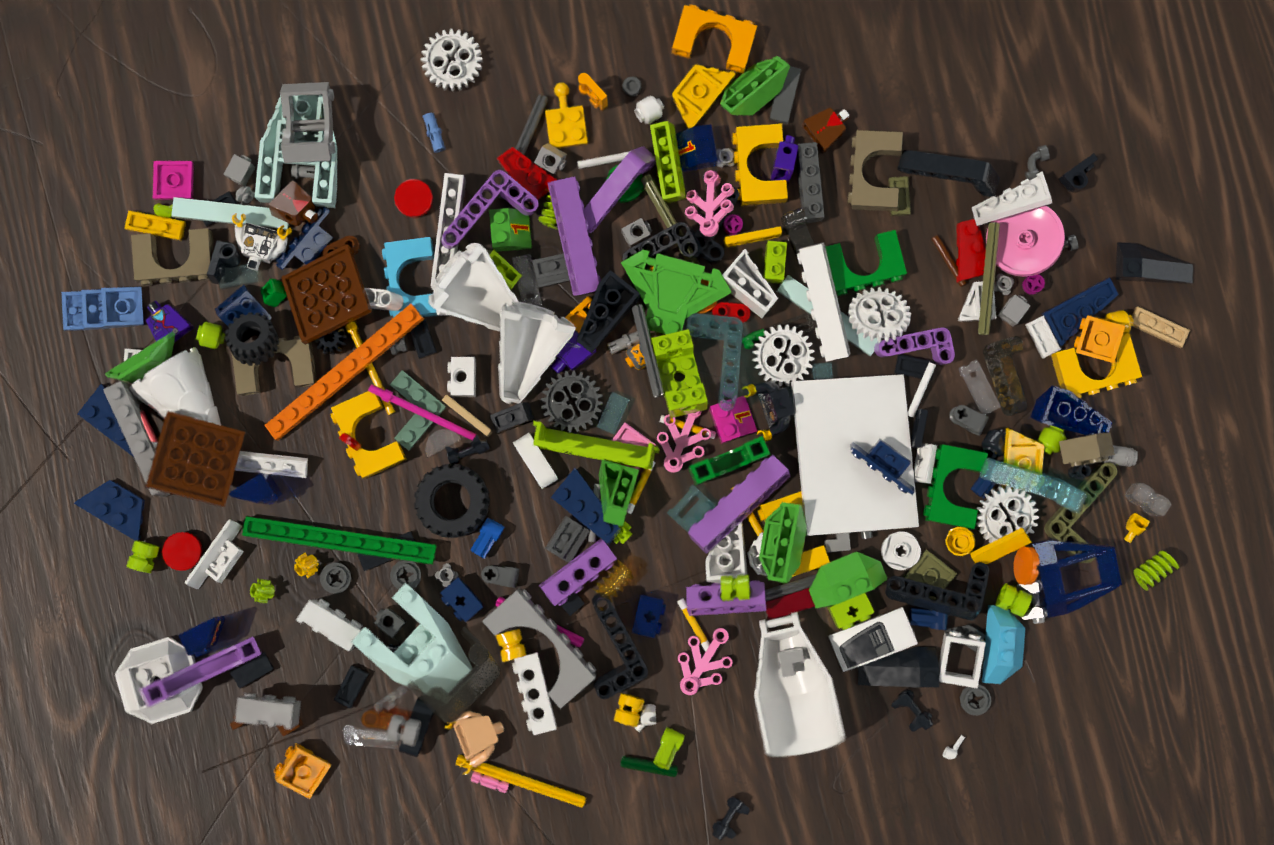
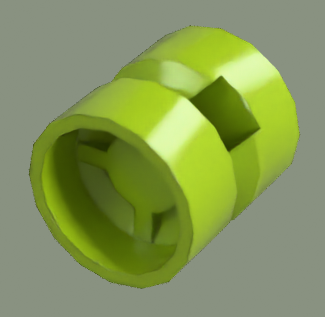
M135 540L131 550L134 554L129 556L126 567L151 574L154 566L152 560L157 557L160 547Z
M749 574L737 575L736 578L732 575L721 576L722 601H733L736 597L738 600H750Z
M1005 583L998 594L996 606L1004 610L1011 609V613L1023 617L1030 606L1032 594L1023 590L1017 591L1016 587Z

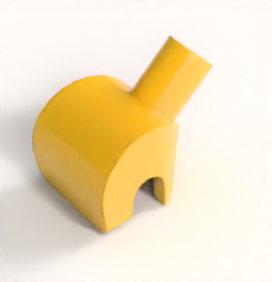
M1133 513L1127 521L1126 529L1129 532L1124 539L1131 543L1136 535L1139 536L1146 530L1145 528L1149 525L1150 521Z

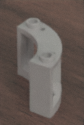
M329 82L283 84L280 91L283 118H287L286 129H283L281 143L284 163L331 161L332 153H335L331 101H334V91L330 89ZM322 94L324 119L294 121L292 96ZM324 131L323 142L294 143L295 132Z

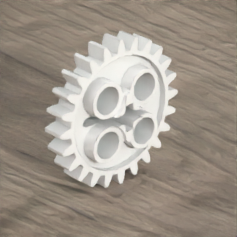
M450 29L449 34H446L445 30H443V36L435 33L437 39L434 40L430 37L431 45L425 44L428 51H422V54L425 56L421 58L422 63H424L422 68L426 71L425 76L430 77L431 83L436 81L437 88L443 84L445 91L448 86L454 91L455 86L459 90H461L462 84L468 87L467 81L474 83L473 76L479 77V73L476 70H482V66L478 63L483 62V59L478 57L482 55L481 50H477L479 48L478 43L473 44L474 38L468 39L467 33L461 36L460 30L456 34L453 33L452 29ZM446 45L453 46L450 51L444 50ZM462 54L470 55L466 60L460 59ZM455 57V60H456V61H451V62L449 63V59L452 60V59ZM441 60L444 62L440 67L434 66L437 61ZM453 70H460L459 75H451Z
M880 287L878 291L871 288L869 293L863 290V295L857 293V298L852 299L848 311L849 323H852V329H857V334L864 333V339L867 336H870V341L877 338L878 343L881 342V338L888 342L889 337L893 340H896V335L901 337L903 331H907L911 317L909 312L910 306H906V300L901 301L902 295L896 297V291L890 294L888 293V288L882 292Z
M777 325V331L773 327H770L771 333L763 331L765 337L758 336L761 343H754L758 350L752 351V353L757 355L752 361H758L754 368L761 369L758 375L765 374L764 381L771 378V381H777L778 386H782L783 381L786 386H789L790 381H796V378L803 380L801 374H809L806 368H812L813 366L809 364V361L815 359L810 357L814 350H809L808 348L812 345V343H806L808 336L801 337L803 331L800 330L796 333V327L793 326L789 330V325H785L784 330H782L781 325ZM776 338L782 340V346L779 349L773 344ZM787 340H790L791 342L785 351ZM794 345L800 348V352L796 356L791 352V348ZM785 351L787 359H782L781 361L782 357L779 356V353ZM771 355L775 358L773 366H769L766 362L767 358ZM780 361H781L780 369H779V371L777 372V371H776V368H777V366L779 365V363H780ZM786 363L793 365L792 372H785L784 366Z
M1006 485L1004 491L999 486L998 492L992 489L991 496L985 494L986 501L980 500L983 507H977L981 514H977V518L980 521L976 525L981 527L978 531L984 534V539H989V543L1014 532L1011 524L1005 520L1007 516L1004 511L1009 514L1008 519L1014 525L1015 531L1023 527L1026 534L1028 532L1034 534L1031 528L1032 526H1038L1034 520L1039 519V516L1034 513L1039 510L1033 507L1036 502L1030 500L1032 496L1029 494L1025 495L1026 491L1023 489L1019 491V488L1016 486L1011 489L1010 486ZM1014 500V505L1008 508V503ZM1000 502L1002 504L1004 511L999 506ZM997 509V515L995 517H991L992 511ZM1023 516V521L1017 524V519ZM1006 526V531L1000 534V529Z

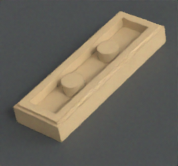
M1136 307L1132 315L1133 327L1176 347H1183L1190 330L1140 307Z
M445 395L442 399L444 403L487 437L491 435L492 430L451 397Z

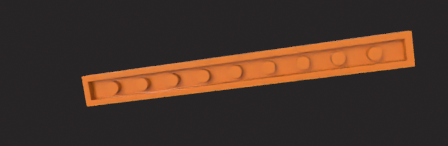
M409 304L264 426L273 438L279 441L424 320L423 316L413 304Z

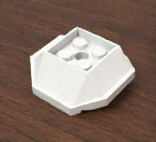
M171 637L130 649L115 673L125 712L151 724L191 712L203 688L202 683L196 684L151 707H146L139 689L154 683L156 676L162 679L196 663L192 650Z

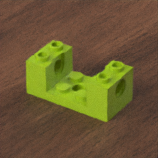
M689 329L651 338L670 418L707 410L708 401L703 383L701 384ZM676 373H683L685 379L683 381H676L674 375Z

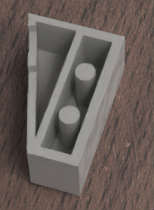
M244 693V696L238 697L235 722L256 725L268 724L271 727L280 725L285 726L286 729H291L299 725L301 701H295L296 697L285 696L283 699H276L275 695H264V698L256 697L254 693Z

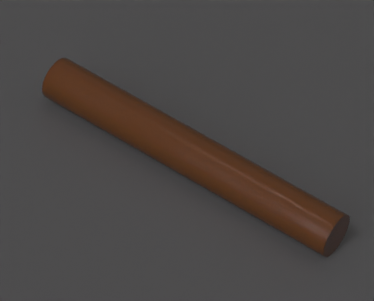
M936 235L931 240L956 279L958 267L939 236ZM965 280L958 282V284L960 287H962L965 284H967V282Z

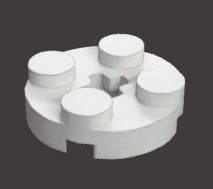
M895 532L888 535L882 543V559L889 567L895 570H906L918 562L921 548L916 538L910 533ZM900 545L903 546V550H906V553L901 554V557L896 552V548H899Z

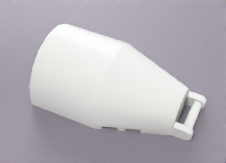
M798 612L768 621L765 619L759 620L762 635L754 696L766 754L772 757L796 756L824 750L844 742L845 734L833 680L803 632ZM789 623L794 625V627L768 632V628ZM804 648L806 660L794 663L796 674L783 677L779 651Z

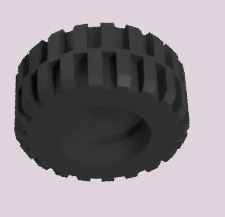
M459 464L437 466L431 472H427L423 480L419 481L417 485L418 489L414 494L416 515L423 523L422 525L435 535L447 538L466 536L477 530L476 528L482 525L485 516L488 514V506L490 505L488 488L476 472ZM448 483L462 485L470 496L469 509L462 517L457 519L442 517L434 505L436 492L440 487Z

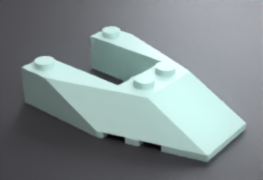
M322 94L292 96L294 121L324 119ZM281 96L275 107L276 110L272 119L268 122L267 130L260 140L255 198L259 202L270 203L280 193L282 165L284 163L281 143L283 129H286L287 120L282 115ZM324 131L295 132L294 143L323 142ZM334 132L335 153H332L331 161L286 163L315 166L312 202L316 207L335 208L337 145Z
M405 583L393 595L392 599L419 622V626L394 653L365 627L351 642L395 682L452 705L477 675L448 622Z

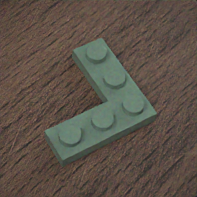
M403 370L390 384L412 404L437 416H440L447 408ZM414 414L394 439L410 451L434 422Z

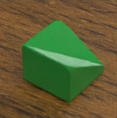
M273 278L260 289L264 303L273 307H277L287 296L283 282Z

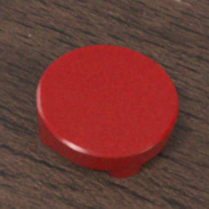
M410 179L401 183L396 189L394 196L398 210L403 215L415 219L425 215L430 210L434 199L429 186L417 179Z
M178 532L171 535L165 541L162 549L163 559L166 564L178 571L194 568L199 563L203 554L200 539L188 532Z

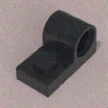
M1093 153L1059 178L1060 182L1069 192L1077 193L1087 185L1088 177L1085 173L1095 167L1093 163L1098 160L1097 156ZM1073 178L1079 180L1080 186L1074 184Z
M216 242L207 271V276L213 284H220L221 278L225 275V267L234 268L241 263V255L232 243Z
M521 402L490 415L496 433L535 420L529 402Z

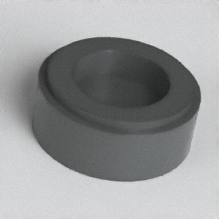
M636 77L626 78L622 85L623 92L629 97L637 96L641 91L640 80Z

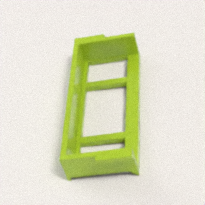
M534 421L533 423L536 427L533 445L539 446V449L597 460L603 459L613 463L650 470L653 467L655 453L659 454L660 451L659 447L654 446L653 443H649L648 447L548 429L541 422Z

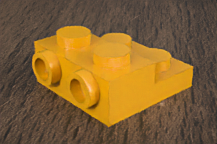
M1087 315L1086 319L1082 318L1079 329H1082L1081 337L1077 336L1074 347L1077 348L1076 353L1114 363L1126 326Z
M296 743L294 747L290 746L285 753L287 758L283 764L279 763L274 770L276 774L275 779L276 782L310 799L331 767V764L314 755L309 749Z

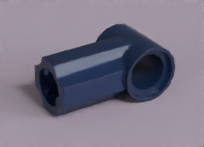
M997 462L987 463L985 472L981 473L970 490L985 499V494L988 495L996 482L1004 476V466ZM994 465L998 468L996 476H992L990 473V469Z
M910 608L908 620L910 625L947 630L948 615L933 610Z

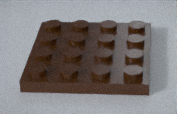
M348 244L281 277L301 342L305 345L372 312L351 247Z
M167 411L145 488L225 507L245 432Z

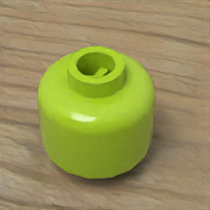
M204 322L203 325H199L196 340H199L200 346L217 349L219 344L224 343L226 334L222 332L223 328L221 325Z
M1050 425V427L1043 428L1037 441L1044 445V453L1051 455L1052 452L1059 453L1061 451L1059 441L1066 440V436L1062 429Z

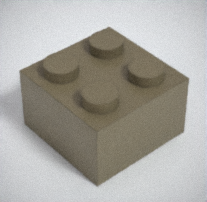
M1110 432L1059 441L1063 464L1071 463V467L1109 460L1108 456L1115 455Z

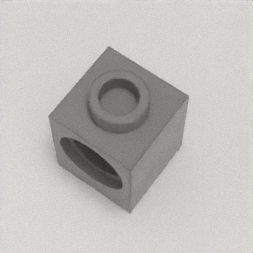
M547 143L542 146L534 163L555 174L557 171L563 170L567 162L564 160L567 154ZM549 155L555 158V164L550 162Z
M234 154L224 175L228 179L246 186L255 166L251 163L252 160L242 154L240 157Z
M642 218L621 229V233L630 248L649 239L651 236L650 232H652L648 222H644ZM634 229H641L643 234L639 237L634 236L632 233Z
M1014 295L1010 297L997 316L1013 327L1018 324L1030 305L1027 304V300L1024 297Z

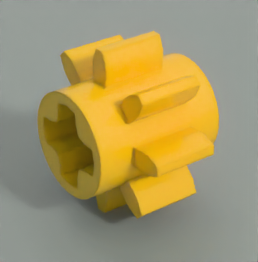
M303 553L295 559L294 569L299 576L306 575L309 578L318 571L319 563L314 555L307 556L306 553Z

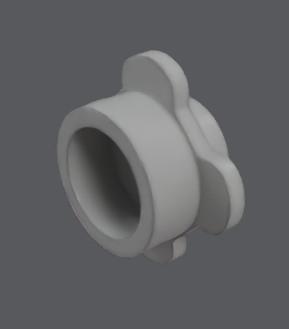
M731 148L717 149L715 151L718 167L725 165L731 167L735 164Z
M242 186L236 192V200L241 202V205H247L255 196V191H251L249 186Z
M998 274L994 284V291H1000L1003 295L1010 294V288L1014 284V279Z
M444 564L443 568L435 573V577L443 582V586L447 587L454 579L458 578V573L451 569L450 564Z

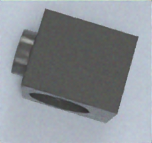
M387 607L385 610L381 608L376 614L375 618L377 620L374 624L393 638L407 621L390 607ZM386 616H391L394 620L391 627L387 626L384 622Z

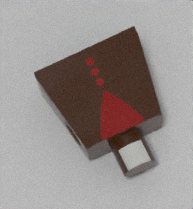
M828 108L805 119L802 127L812 141L817 142L818 149L824 154L845 132L846 127L843 123L850 116L845 109L836 114L832 108Z
M293 180L268 204L272 216L294 226H300L304 220L312 224L318 218V214L314 212L315 206L312 202V197Z

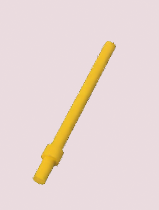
M356 322L346 324L347 333L351 334L358 348L363 342L357 331ZM371 363L366 369L374 386L385 390L373 363ZM381 400L388 415L395 413L390 401L385 402Z

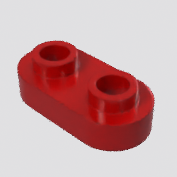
M720 302L713 307L712 316L718 322L743 324L748 321L750 310L744 304ZM719 309H724V310H725V314H724V315H720V314L718 313V310H719ZM739 310H742L744 312V316H738L737 312Z

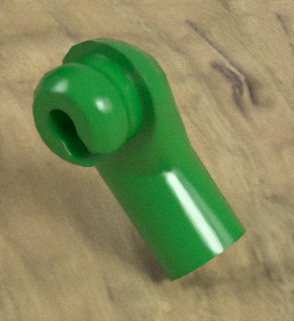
M764 329L751 332L742 339L744 348H753V342L759 340L758 336L764 338Z

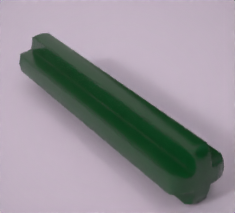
M622 756L620 766L622 768L676 777L678 767L675 765H671L667 770L658 767L653 763L654 761Z

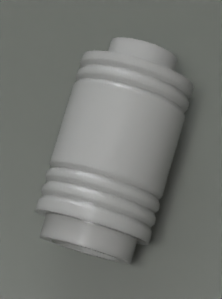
M1113 445L1115 455L1108 456L1109 460L1102 461V463L1109 462L1114 465L1131 467L1136 464L1138 454L1133 448Z

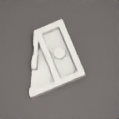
M974 282L972 284L958 322L979 321L983 282ZM993 293V303H992L991 320H995V319H996V309H995V296H994V293Z

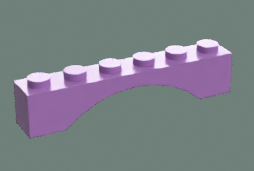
M251 637L139 689V692L146 707H151L196 684L261 655V652L254 637Z

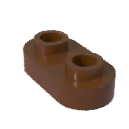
M345 236L326 246L323 250V256L346 245L348 242L353 243L351 250L353 255H355L360 250V243L354 236Z

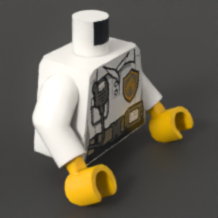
M237 213L232 216V221L236 224L235 237L239 250L245 257L249 258L247 268L258 271L261 261L270 264L272 260H276L285 252L288 241L287 236L292 233L291 228H288L285 233L283 231L284 225L280 226L277 231L246 222L244 225L242 223L245 221L246 215L242 214L241 220H238Z

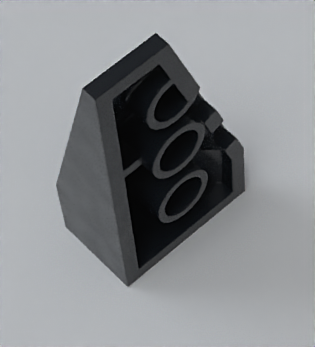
M1117 243L1116 280L1193 283V264L1137 243Z
M610 270L597 286L577 342L590 353H593L641 299L640 293Z

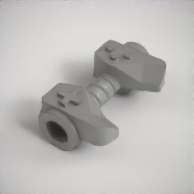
M1036 580L1032 585H1017L1018 591L1023 590L1032 594L1033 608L1028 609L1022 619H1032L1033 624L1044 623L1045 617L1048 616L1045 607L1040 605L1039 591L1043 587V582L1040 580Z

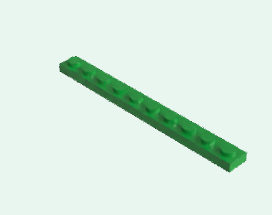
M253 517L245 518L242 532L244 537L434 565L437 548L433 544Z

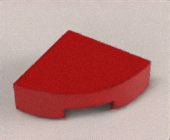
M342 433L339 437L356 451L361 447V444L347 433Z

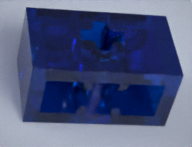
M640 595L632 633L655 638L656 634H660L662 623L658 622L660 615L664 616L666 604H663V599ZM649 611H652V615L655 616V619H651L650 622H647V618L644 617V614H648Z

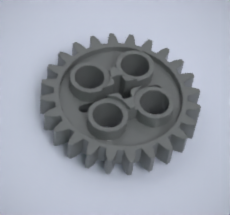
M573 370L572 376H569L568 372L565 371V377L558 373V380L551 378L553 384L546 383L549 390L542 391L546 398H541V401L546 402V404L541 406V408L548 410L544 413V416H551L548 422L555 421V428L561 425V431H564L568 427L569 433L572 432V428H575L578 433L580 426L586 430L587 423L591 426L593 425L592 418L598 420L595 413L602 412L597 407L603 405V402L598 401L603 396L602 394H597L600 387H593L596 381L589 382V375L584 379L583 372L576 376L575 370ZM574 384H579L582 390L580 393L574 394L571 391V387ZM565 386L568 388L571 397L577 399L575 404L581 415L580 417H577L571 404L567 405L569 399L564 391ZM556 393L564 394L565 398L562 402L554 400ZM583 401L589 402V410L582 411L579 408L580 403ZM567 409L573 412L572 418L568 420L562 417V413Z

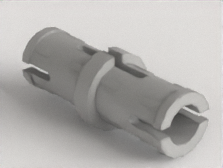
M638 331L629 335L624 334L622 338L607 343L609 350H611L610 353L613 355L640 342Z

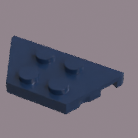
M109 480L75 501V505L134 541L141 540L140 527L143 521L142 511L145 500L115 481Z

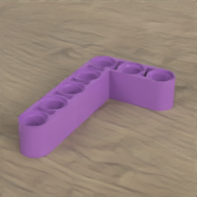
M644 146L630 151L584 208L583 214L588 222L587 231L589 233H592L637 176L649 171L655 165V156Z
M501 170L495 171L445 230L441 238L442 245L447 249L455 248L498 195L526 216L532 215L536 211L538 200L506 172ZM501 177L504 183L498 185L494 182V178ZM515 189L518 192V197H512L509 194V190ZM482 192H490L492 198L485 199L482 196ZM524 202H531L533 204V209H526L524 206ZM473 205L477 206L480 212L473 214L470 211V207ZM458 221H466L468 227L464 229L460 228L458 226ZM453 235L456 241L449 243L446 241L445 236Z

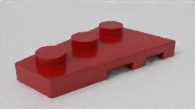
M514 147L509 148L496 158L506 173L537 200L549 192L548 183L557 180Z
M975 219L960 222L957 224L958 275L956 276V283L984 276L986 247L979 225H976Z

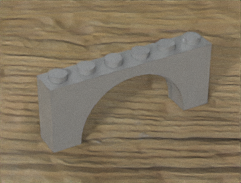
M120 381L103 389L147 483L156 449L141 419L139 406L143 402L130 391L129 387L132 384ZM149 489L152 496L167 497L171 495L169 493Z
M519 587L486 616L482 622L495 636L505 629L524 626L542 632L553 642L560 658V673L558 680L549 690L548 695L561 709L596 678V668L592 663H587L582 658V652L577 647L573 648L567 635L561 634L556 629V623L551 618L547 619L543 614L544 610L538 604L535 605L530 600V594L525 589L521 590Z

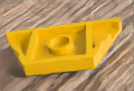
M694 65L674 90L672 97L690 132L735 77L734 72L730 71L728 73L718 71L716 68Z
M1006 428L1003 464L1005 474L1002 478V488L1005 491L1006 485H1008L1011 489L1016 486L1019 488V491L1021 489L1026 491L1030 486H1035L1042 481L1044 445L1010 428Z

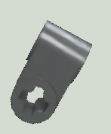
M965 405L954 407L949 413L950 420L953 423L978 436H981L989 420L986 415ZM958 411H961L962 418H959Z
M491 565L482 570L481 577L486 583L517 588L519 568ZM489 569H493V573H496V576L492 577L491 580L485 575V572H488Z

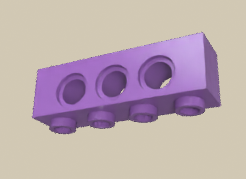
M599 539L542 582L539 587L554 606L557 604L560 606L568 600L567 596L571 593L576 594L584 588L583 584L588 580L589 582L594 581L599 576L598 573L600 571L611 568L615 564L613 561L617 558L604 540ZM593 557H597L599 560L596 567L590 566V560ZM582 569L583 576L576 579L574 576L575 571ZM566 580L568 582L567 589L560 590L559 583Z
M756 580L749 582L750 600H738L736 597L733 601H722L720 583H713L710 586L695 584L691 587H686L689 616L766 611L764 582ZM705 596L712 597L709 601L702 600Z

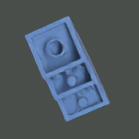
M141 287L61 292L64 331L143 325Z

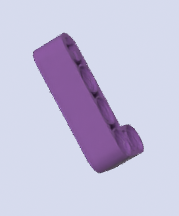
M946 328L898 336L896 340L889 338L888 342L884 339L880 343L877 342L874 347L875 354L879 357H888L931 348L933 360L939 365L948 364L955 357L951 334ZM938 332L943 335L941 342L936 338ZM919 336L925 339L923 346L918 342ZM901 340L907 343L905 350L900 347ZM892 345L893 347L892 349L882 351L883 346ZM942 351H945L947 354L945 361L940 357Z

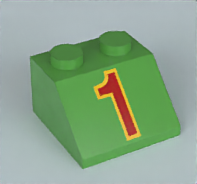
M511 208L489 210L493 250L498 252L532 248L529 216L523 215L517 209Z

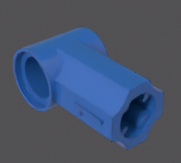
M488 517L481 527L480 535L470 551L485 559L505 527Z

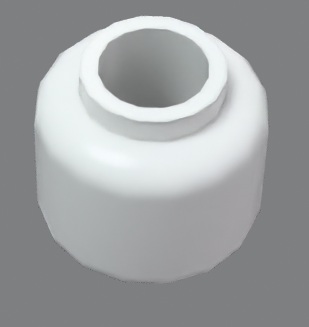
M648 96L637 102L634 111L641 123L650 124L662 117L664 106L659 98L656 99L653 96Z

